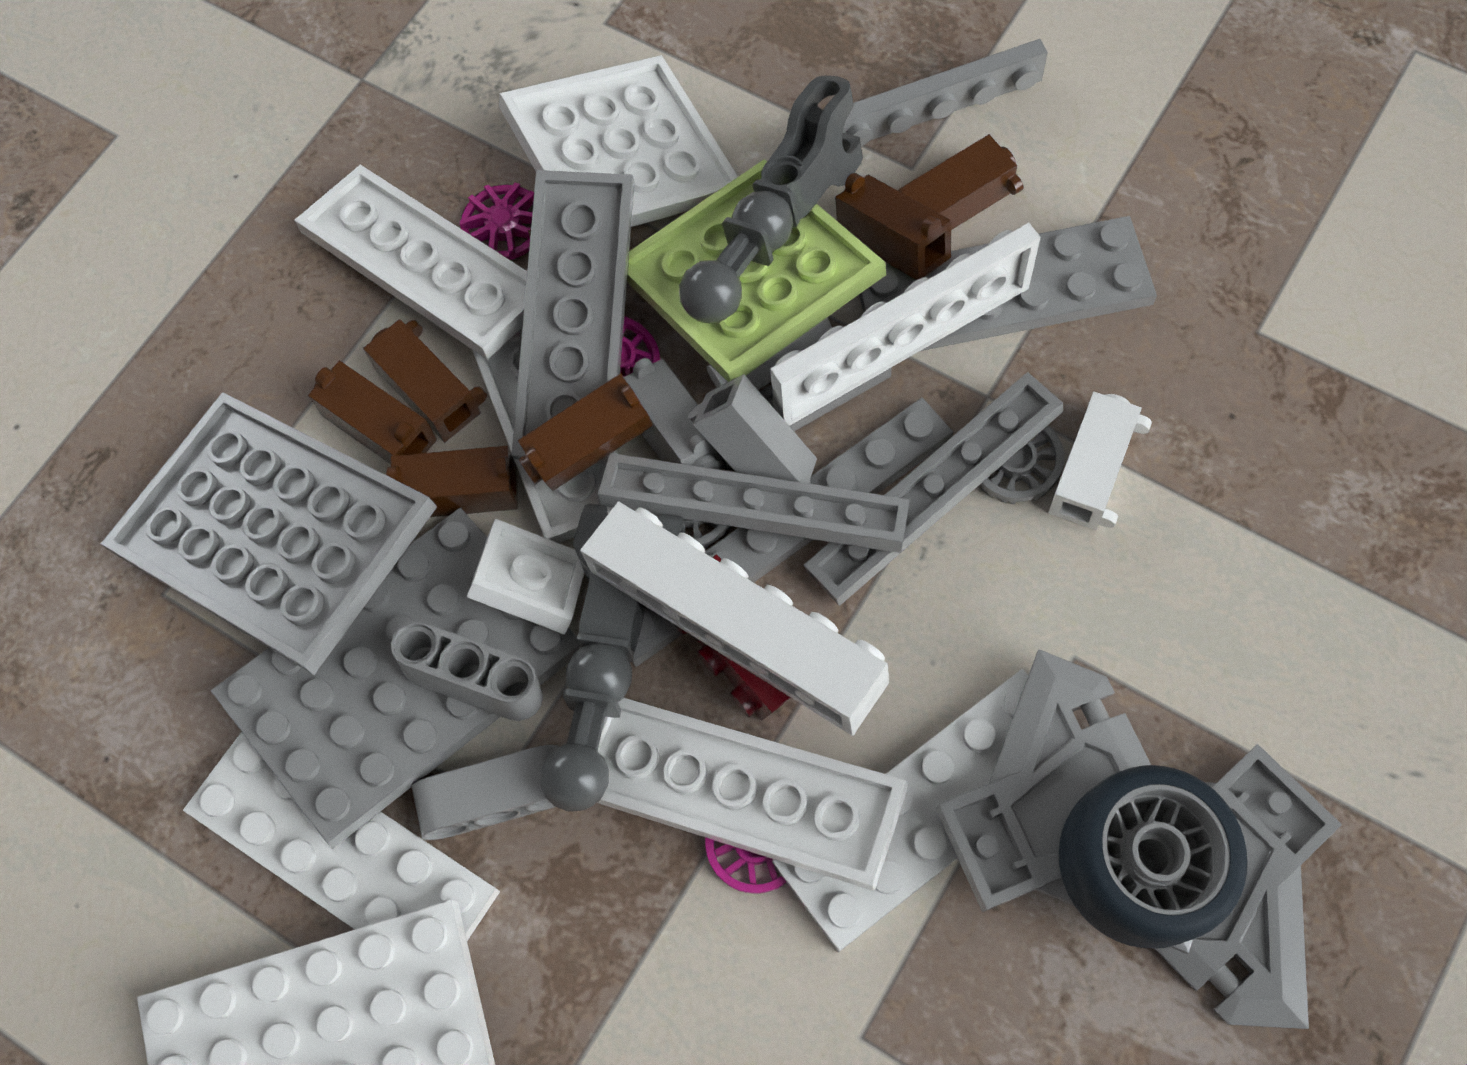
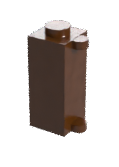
M988 134L901 187L898 191L950 219L952 230L1007 195H1016L1024 187L1021 179L1016 174L1017 164L1013 154L1008 148L1000 147L991 135Z
M852 173L848 176L845 182V190L835 197L837 221L883 261L918 280L926 277L951 258L950 219L869 174L865 177L857 173Z
M399 319L389 328H384L376 333L371 342L363 347V350L375 370L417 414L426 419L430 428L445 443L481 414L479 406L486 400L487 393L480 386L469 390L418 338L422 334L423 327L416 320H411L405 324Z
M340 360L331 370L324 367L317 373L314 389L308 394V397L320 414L389 464H391V456L427 453L437 441L425 418Z
M620 373L517 440L525 451V455L518 460L534 484L543 480L554 491L652 427L653 424L635 392Z
M508 445L391 456V467H387L386 475L428 496L437 506L430 517L449 516L459 508L466 514L518 509L517 465Z

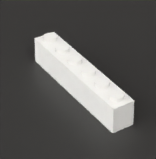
M617 502L580 550L593 574L852 736L855 734L889 684L888 663L884 661V655L876 647L863 640H857L856 643H853L838 634V628L825 616L817 612H811L808 616L793 607L792 600L778 588L766 585L763 589L748 579V574L739 565L726 558L719 562L705 554L704 547L688 534L680 532L678 536H675L662 528L663 524L648 510L638 507L634 511L621 502Z

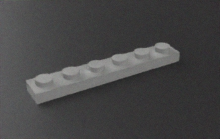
M1037 39L854 102L852 110L845 121L843 133L860 137L861 146H863L870 140L891 133H902L911 126L934 118H945L954 111L974 104H985L997 96L1014 90L1028 89L1042 81L1048 52L1041 39Z
M1029 372L1024 374L885 494V496L910 499L902 551L1063 413V402ZM829 542L807 561L804 567L806 572L840 606L900 553Z
M615 453L609 454L598 491L599 505L614 507L619 501L634 511L641 507L652 514L682 516L684 519L897 553L902 552L910 499Z

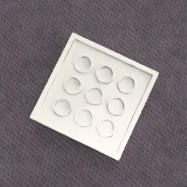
M662 55L500 93L499 108L535 171L633 175L635 183L631 227L687 212L738 177Z

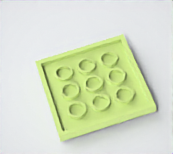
M765 159L629 251L627 283L728 382L743 374L746 376L887 275L885 261L816 203L812 210L804 218L800 219L797 227H793L788 241L772 252L774 260L769 266L751 261L741 274L739 279L742 285V299L733 315L720 323H702L689 316L680 303L679 284L687 269L699 261L717 260L728 243L722 222L727 217L732 218L737 203L754 192L752 185L757 179L760 180L762 178L761 171L767 163Z

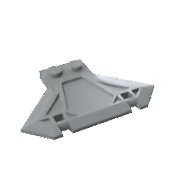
M1040 649L1036 653L989 784L940 803L935 808L982 913L1035 890L1074 906L1063 884L1059 866V842L1067 817L1076 803L1087 792L1109 776L1128 768L1151 765L1126 714L1110 718L1101 701L1115 693L1107 676ZM1076 710H1082L1089 727L1080 728L1073 713ZM1138 848L1142 863L1150 870L1147 861L1152 860L1150 854L1144 849ZM1193 939L1170 947L1188 954Z
M1257 744L1217 783L1205 782L1231 808L1245 839L1248 860L1247 876L1237 905L1230 915L1212 931L1193 939L1188 954L1171 947L1154 949L1195 991L1200 989L1208 980L1225 998L1213 1010L1227 1025L1309 1029L1301 865L1342 824ZM1149 860L1147 864L1151 872H1153V860ZM1233 956L1250 972L1241 981L1225 966Z

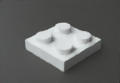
M495 519L483 548L467 598L565 635L572 621L584 571L574 549Z

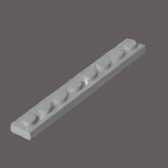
M921 397L813 474L810 478V484L878 494L932 455L953 436V431ZM739 527L706 550L705 554L710 557L717 554L721 559L726 558L733 561L748 574V579L754 583L814 539ZM647 607L638 644L634 652L632 663L635 667H638L682 635L670 621Z

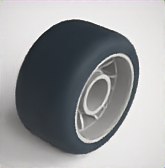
M1145 765L1128 768L1109 776L1087 792L1076 803L1062 829L1059 842V866L1063 884L1072 903L1088 923L1099 932L1129 946L1153 949L1166 948L1203 936L1212 931L1230 915L1242 895L1246 882L1248 860L1245 839L1231 808L1205 782L1185 771L1175 768ZM1138 848H1142L1150 854L1154 864L1153 872L1142 863Z

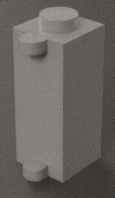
M648 358L639 360L633 367V373L625 376L624 379L633 389L651 419L653 426L641 434L660 460L711 469H723L724 458L688 418L691 410L698 404L663 359L653 364Z
M745 374L708 392L703 402L689 413L688 418L693 422V425L735 472L811 483L810 478L817 460L816 456Z

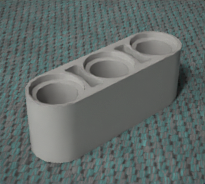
M423 622L407 623L400 627L393 635L391 641L392 654L406 678L418 686L516 721L532 717L542 705L543 694L535 670L528 661L521 657ZM424 647L431 648L430 652L422 659L410 660V656L416 650ZM467 665L479 666L475 674L470 677H456L460 669ZM524 682L528 684L526 689L519 695H504V691L513 683Z
M544 745L427 777L414 783L412 790L422 839H444L554 808L555 806L545 797L541 787V768L549 754L558 749L559 746Z

